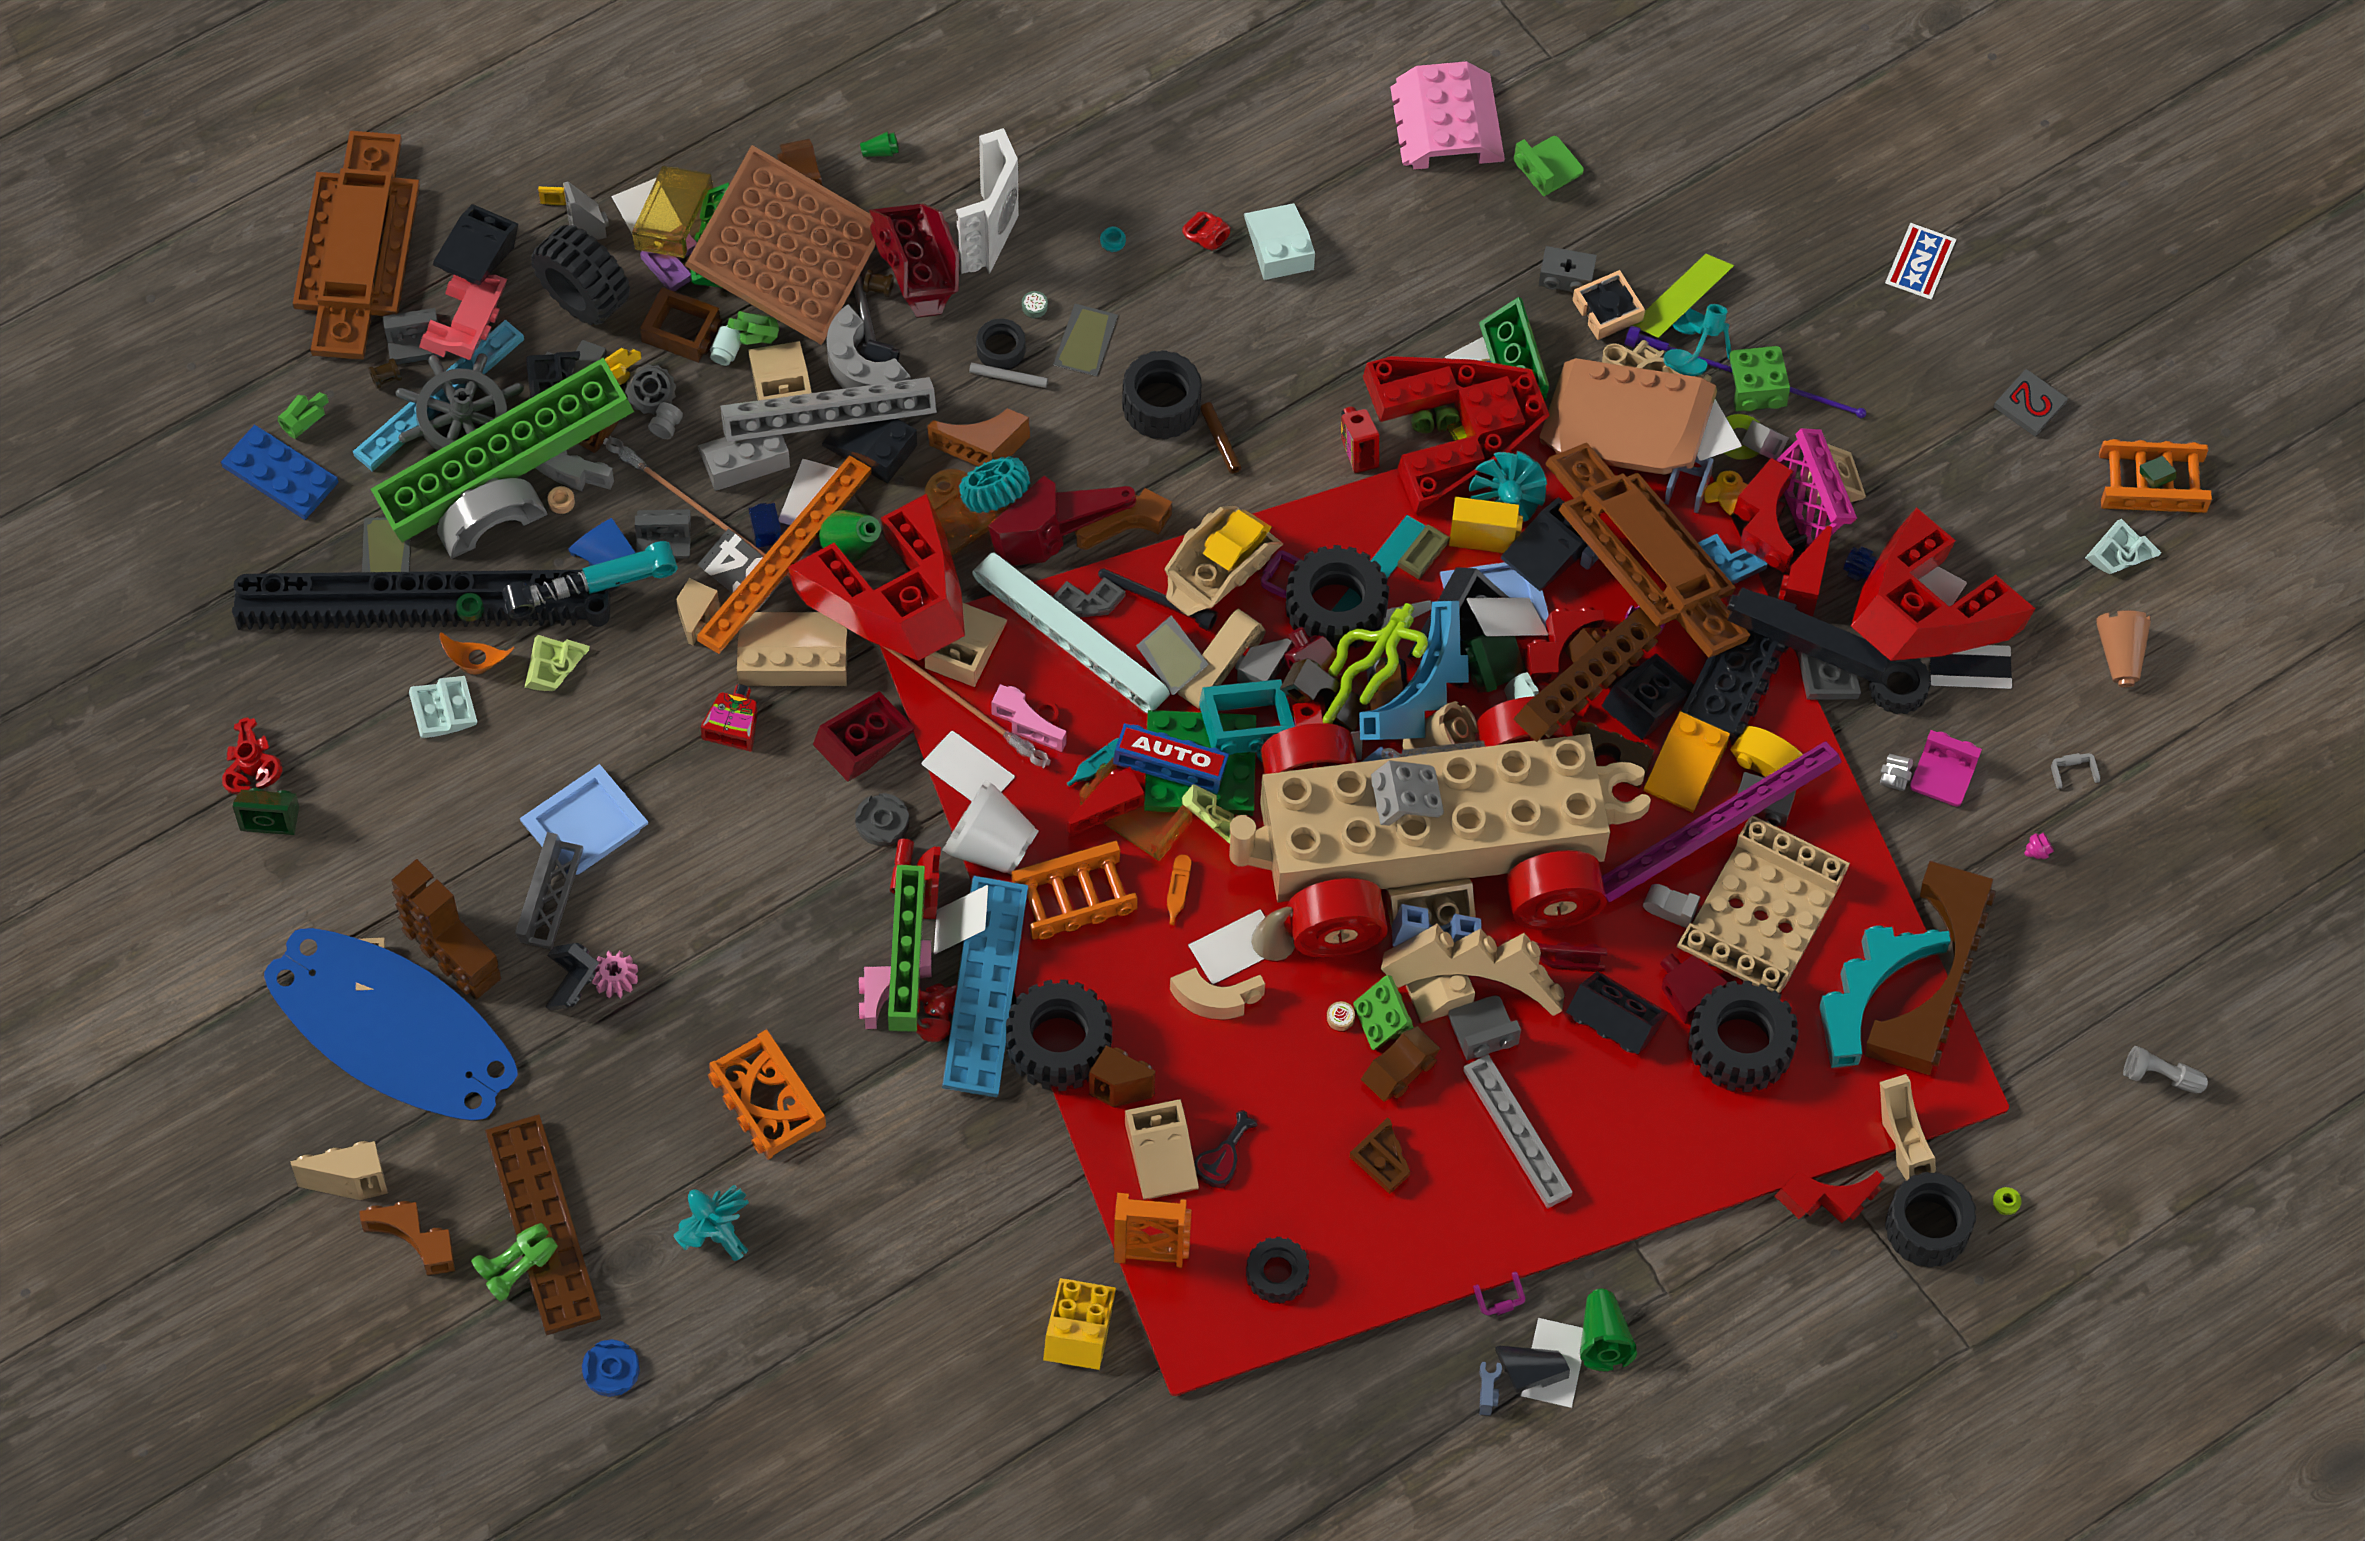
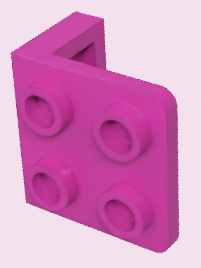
M1930 730L1922 756L1910 783V789L1952 806H1960L1982 749L1976 747L1971 742H1962L1951 738L1944 732Z

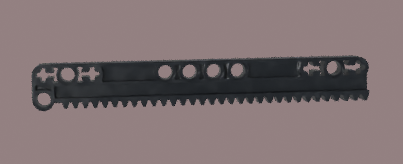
M582 570L242 574L234 581L235 598L232 613L238 630H241L243 624H247L249 630L252 629L254 624L258 625L259 630H262L265 624H268L270 629H273L276 623H279L281 629H284L287 623H290L292 629H295L297 623L301 624L302 629H306L308 623L312 624L313 629H316L319 623L323 624L324 629H327L330 623H333L335 629H338L340 623H344L345 628H349L352 622L355 623L356 628H360L362 622L366 623L367 628H370L373 622H376L378 628H381L384 622H387L389 628H392L394 622H398L400 628H403L405 622H408L410 627L413 628L416 622H419L421 627H425L428 621H430L432 627H435L438 621H441L443 627H446L448 621L452 622L453 627H457L459 621H462L464 627H467L470 621H465L459 617L456 603L462 595L474 593L481 597L484 605L483 615L473 621L475 627H478L481 621H484L486 627H489L491 621H495L497 627L500 626L502 621H505L507 626H511L513 620H516L518 626H521L524 620H527L529 626H532L535 620H538L540 626H543L545 620L549 621L550 626H553L556 620L560 621L561 626H564L567 620H570L572 626H575L577 620H587L590 625L601 627L607 624L610 618L611 592L609 588L589 594L585 589L580 591V594L577 592L571 593L570 597H564V599L559 600L557 597V600L550 599L545 604L540 602L541 604L535 607V611L531 615L521 619H513L508 614L502 596L504 587L514 582H524L528 586L536 585L538 587L542 586L544 582L547 584L552 583V580L564 577L566 579L567 575L570 577L577 576L578 572L582 573ZM382 587H386V588H387V589L384 590V591H378L379 588H382ZM408 587H414L412 590H405ZM434 587H441L438 590H431ZM460 587H468L465 590H459ZM272 589H279L276 592H270ZM596 608H601V609H602V610L599 611V612H593V611H592L593 609H596Z

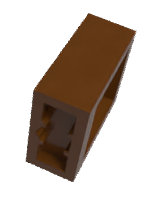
M662 287L640 327L641 340L643 343L699 363L703 354H708L712 343L711 339L714 333L717 334L722 326V319H720L718 307ZM671 307L705 319L694 342L660 330Z

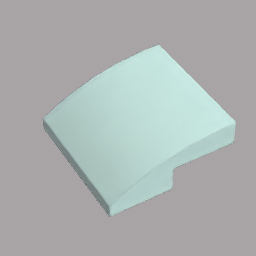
M465 676L439 678L437 684L410 687L409 695L421 738L441 736L467 729L477 724Z

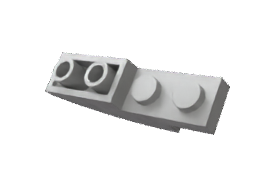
M567 450L535 467L554 481L579 491L583 490L585 483L610 490L614 483L611 467L602 462L593 463L586 461L577 455L569 456L567 455Z

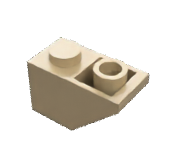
M689 578L676 600L688 644L694 645L697 635L708 623L711 616L713 617L720 609L721 603L719 602L717 590Z

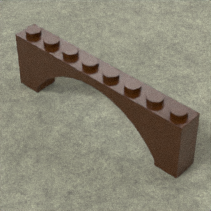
M1929 861L1922 881L1920 897L1927 899L1949 931L1954 956L1953 966L1941 988L1924 1004L1897 1018L1883 1022L1874 1021L1867 1042L1866 1057L1927 1075L1931 1074L1933 1065L1939 1066L1943 1052L1939 1050L1941 1042H1947L1950 1027H1947L1949 1019L1954 1020L1958 1004L1954 1002L1956 996L1962 997L1966 981H1962L1964 973H1970L1973 964V958H1970V954L1972 951L1977 952L1981 936L1977 934L1979 928H1985L1989 913L1985 912L1987 905L1992 907L1996 891L1992 890V878Z

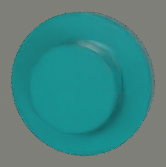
M1108 227L1100 236V244L1105 250L1116 252L1125 246L1126 236L1118 227Z

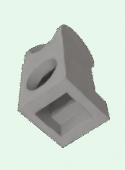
M1652 884L1643 907L1653 915L1687 928L1693 920L1700 896L1692 893L1685 895L1674 890L1672 891L1663 885Z

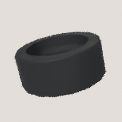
M1004 318L986 322L979 329L976 337L977 356L986 366L1006 370L1017 366L1023 360L1026 352L1024 331L1014 321ZM1004 334L1016 340V348L1012 352L999 355L986 349V341L994 335Z

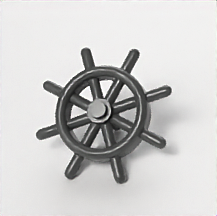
M484 353L477 356L472 370L451 369L447 371L444 370L438 357L431 355L428 362L436 376L424 385L420 394L404 388L396 390L398 398L417 404L416 420L418 426L402 432L398 437L399 441L406 443L423 436L433 448L440 450L457 440L461 428H464L466 434H469L476 430L472 422L485 425L506 413L507 406L505 400L522 393L524 386L517 383L500 390L492 379L482 374L487 362V356ZM455 384H467L465 388H460L456 391L453 387ZM476 388H479L488 395L472 402ZM443 389L450 403L432 397ZM494 405L496 416L492 418L477 412ZM427 408L446 414L429 421ZM452 423L446 438L436 431V429Z

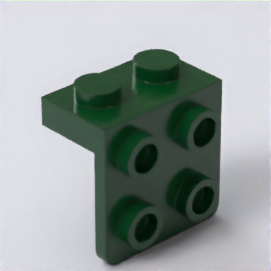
M1483 633L1461 641L1463 655H1468L1471 680L1478 693L1498 689L1497 686L1510 682L1518 675L1526 673L1515 636H1486Z

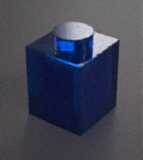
M760 503L749 508L750 524L756 547L774 545L782 536L775 503Z

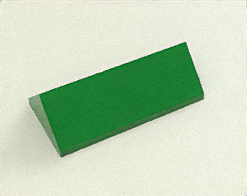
M1518 297L1480 321L1479 325L1491 363L1532 369L1543 399L1546 401L1549 384L1522 298Z

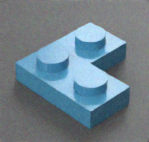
M1718 534L1698 542L1733 585L1767 568V563L1764 560L1747 552L1744 548L1730 554Z

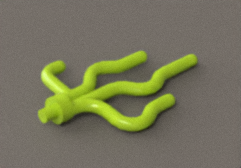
M1405 603L1402 609H1395L1389 623L1379 631L1355 629L1349 631L1340 639L1337 646V656L1328 670L1329 675L1334 677L1343 668L1348 658L1349 645L1352 642L1364 640L1376 642L1366 658L1355 662L1344 672L1341 678V689L1324 715L1323 723L1332 724L1351 693L1353 678L1358 673L1373 666L1386 649L1387 665L1372 677L1360 696V702L1363 705L1371 701L1379 686L1391 677L1397 669L1399 656L1396 647L1401 638L1417 642L1413 649V655L1416 658L1423 656L1428 646V639L1424 633L1409 629L1414 621L1411 615L1414 611L1412 605Z

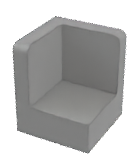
M1752 420L1742 440V444L1768 458L1777 460L1789 438Z

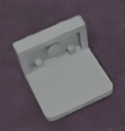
M1389 760L1371 774L1380 825L1390 826L1404 814L1436 818L1443 815L1444 810L1437 775L1433 766Z

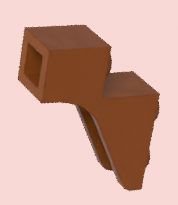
M1144 488L1140 496L1135 495L1137 502L1134 507L1076 530L1077 547L1088 550L1132 528L1146 529L1159 535L1172 516V501Z

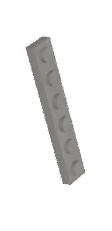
M1486 1055L1464 1066V1073L1547 1209L1571 1197L1573 1193L1490 1056Z

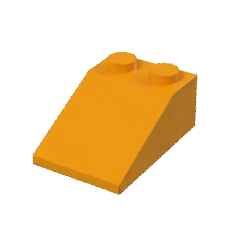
M1680 711L1648 778L1644 791L1693 813L1727 748L1730 733Z

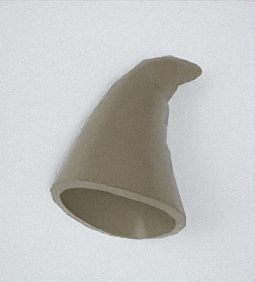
M1285 907L1272 912L1254 930L1251 943L1254 951L1260 957L1266 960L1278 961L1287 958L1294 951L1295 945L1290 924L1285 922L1286 918L1293 911L1292 907Z

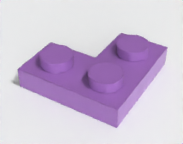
M682 226L642 251L640 256L667 289L676 291L692 281L691 273L680 260L692 253L697 242Z

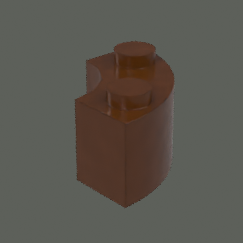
M810 139L780 145L781 153L777 154V160L822 185L814 148Z
M1418 1026L1402 1033L1387 1051L1373 1060L1361 1080L1384 1102L1393 1096L1397 1099L1408 1089L1407 1085L1422 1071L1427 1072L1434 1066L1437 1061L1434 1057L1440 1051V1048Z

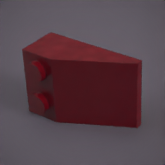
M878 691L821 724L813 746L849 782L868 771L910 735L915 728Z

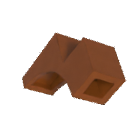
M401 1201L397 1202L394 1206L388 1207L375 1205L368 1207L366 1210L359 1211L364 1232H385L408 1242L420 1255L427 1275L455 1271L449 1229L432 1228L426 1233H422L416 1202Z

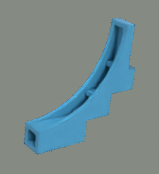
M1459 601L1432 602L1428 646L1417 671L1404 690L1388 704L1375 710L1359 712L1360 740L1425 738V711L1439 710L1447 704L1446 683L1469 682L1468 655L1460 654Z

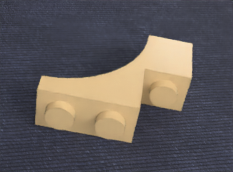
M1905 1074L1880 1082L1882 1124L1896 1145L1897 1167L1906 1181L1911 1176L1922 1174V1172L1935 1173V1156L1928 1146L1916 1114L1910 1079Z

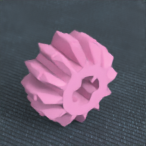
M609 950L606 959L598 956L597 961L599 964L595 969L596 975L592 980V984L597 985L596 988L599 994L606 991L608 998L613 993H617V996L621 998L623 990L631 993L633 990L631 984H637L638 977L635 975L638 972V967L636 964H632V957L629 955L623 958L621 951L616 956H612Z

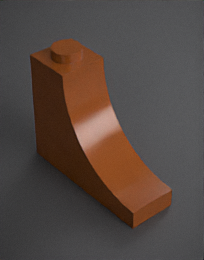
M1007 408L998 416L975 424L953 425L933 420L928 425L929 446L979 467L984 462H990L992 459L997 460L1000 457L1007 458L1012 456L1030 438L1029 417Z

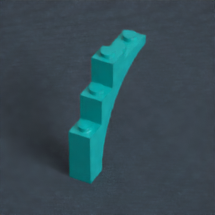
M1873 926L1865 930L1862 938L1865 960L1856 958L1845 962L1840 974L1844 994L1838 991L1830 992L1822 996L1819 1006L1831 1068L1859 1065L1862 1056V1016L1874 992L1888 977L1905 965L1927 956L1946 953L1951 942L1949 931L1929 930L1924 934L1915 935L1907 932L1894 937L1892 927Z

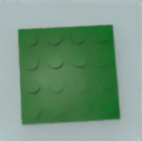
M1148 710L1147 730L1156 733H1166L1170 737L1190 740L1197 745L1211 748L1202 713ZM1218 713L1223 732L1256 728V715ZM1255 752L1229 755L1219 792L1215 794L1217 795L1216 805L1234 815L1253 816ZM1145 773L1144 811L1193 813L1182 803V797L1191 786Z

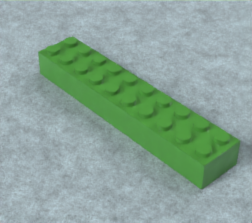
M602 358L371 488V491L393 531L403 543L438 523L445 512L460 499V495L464 491L476 489L492 478H498L499 480L518 478L633 413L634 410L605 359Z

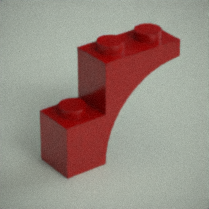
M1585 607L1579 611L1559 608L1551 612L1546 620L1548 642L1543 639L1534 640L1528 643L1523 652L1526 672L1530 675L1532 682H1541L1542 680L1545 682L1554 681L1559 673V656L1563 646L1573 637L1577 636L1583 628L1601 627L1605 620L1604 611L1595 610L1593 607Z
M1799 1170L1777 1192L1775 1197L1798 1219L1806 1213L1811 1216L1822 1205L1838 1221L1843 1223L1849 1217L1854 1220L1863 1211L1864 1207L1861 1204L1866 1198L1871 1201L1882 1190L1879 1184L1885 1177L1876 1170L1871 1176L1861 1182L1847 1186H1833L1818 1182Z

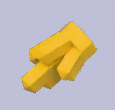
M620 348L605 358L619 385L626 383L630 378V372L626 369L641 359V352L633 349L628 353L627 349Z

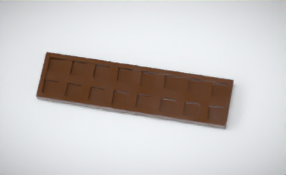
M540 1114L485 1130L516 1237L522 1231L543 1223L548 1230L546 1238L552 1237L558 1245L553 1255L542 1267L535 1264L527 1270L546 1336L600 1320V1311Z

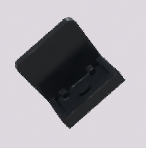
M579 943L555 946L547 955L568 972L546 1005V1008L550 1011L576 1005L581 998L580 991L596 975L595 969L599 962L589 955V950Z

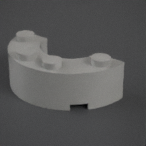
M846 305L837 313L828 329L827 353L830 371L836 382L843 389L911 380L910 375L895 358L886 362H872L860 356L856 348L865 339L864 322L849 305Z
M492 478L476 489L464 491L460 495V499L439 519L437 533L450 558L453 559L476 548V542L479 537L498 523L517 520L524 526L548 514L529 482L518 478L501 480Z

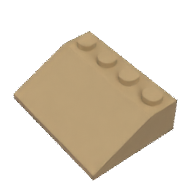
M754 612L739 630L737 650L738 684L746 686H847L848 628L820 612Z

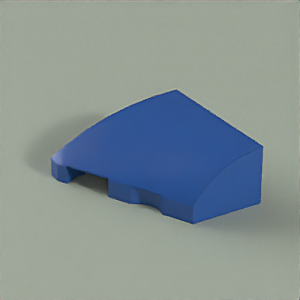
M612 518L586 533L568 548L572 556L578 555L589 561L590 566L635 553Z

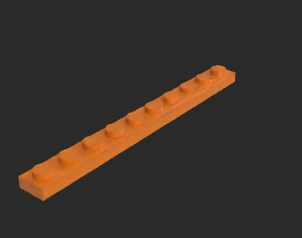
M849 455L699 632L697 641L720 654L789 572L788 567L795 564L819 537L821 524L824 520L845 506L871 475L872 468Z

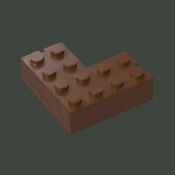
M416 859L391 879L394 889L392 894L397 901L395 906L400 913L398 918L403 924L401 929L411 941L415 939L420 944L421 951L429 959L433 957L439 962L438 967L447 977L452 975L457 980L458 988L465 995L470 993L477 1000L501 980L497 957L459 919L454 895L438 879L426 887V884L434 876Z

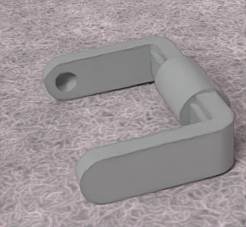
M2077 753L2054 759L2051 764V770L2056 788H2062L2058 766H2071L2083 762H2089L2094 782H2100V775L2094 756L2090 753L2081 755Z

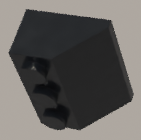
M1598 971L1580 984L1566 1011L1572 1015V1018L1577 1023L1589 1025L1601 1037L1612 1039L1618 1042L1623 1050L1639 1054L1647 1047L1668 1015V1012Z

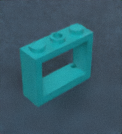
M1281 679L1202 687L1199 706L1211 748H1218L1229 755L1242 752H1259L1263 744L1270 737L1283 730L1295 727L1286 694L1280 690L1282 685ZM1275 705L1280 726L1223 732L1218 711Z

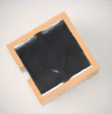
M1620 270L1574 289L1573 302L1582 316H1588V326L1597 340L1643 321L1645 309Z

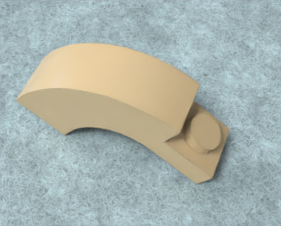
M1194 968L1170 978V990L1178 1002L1197 1015L1211 1019H1231L1244 1015L1245 1003H1255L1264 996L1265 983L1261 975H1258L1230 987H1217L1206 982L1200 976L1197 969Z

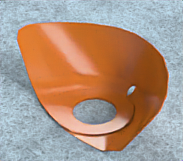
M444 633L439 635L442 647L447 655L464 672L469 674H481L488 671L514 649L512 647L504 651L480 643L453 641ZM472 651H483L486 655L485 661L479 665L472 664L469 661V655Z

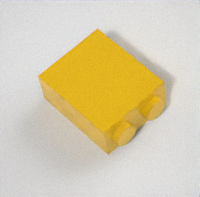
M1455 497L1449 546L1504 553L1521 534L1523 516L1518 515L1519 505Z

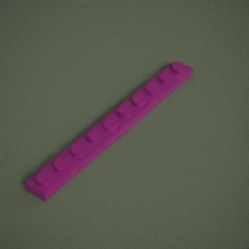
M1826 741L1606 873L1602 876L1607 901L1611 902L1619 898L1624 893L1644 883L1647 879L1667 869L1672 864L1690 855L1728 830L1738 826L1766 807L1784 798L1801 786L1806 785L1824 772L1829 771L1841 763L1839 754Z

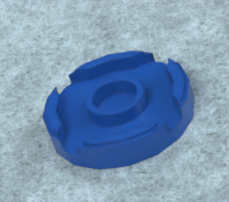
M613 1339L600 1341L590 1351L588 1350L584 1356L582 1363L584 1381L598 1395L607 1397L622 1395L630 1390L638 1379L640 1372L638 1356L623 1341Z

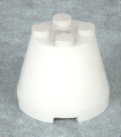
M985 780L942 851L953 857L1003 873L1007 872L1011 875L1039 830L1034 828L1035 826L995 785Z

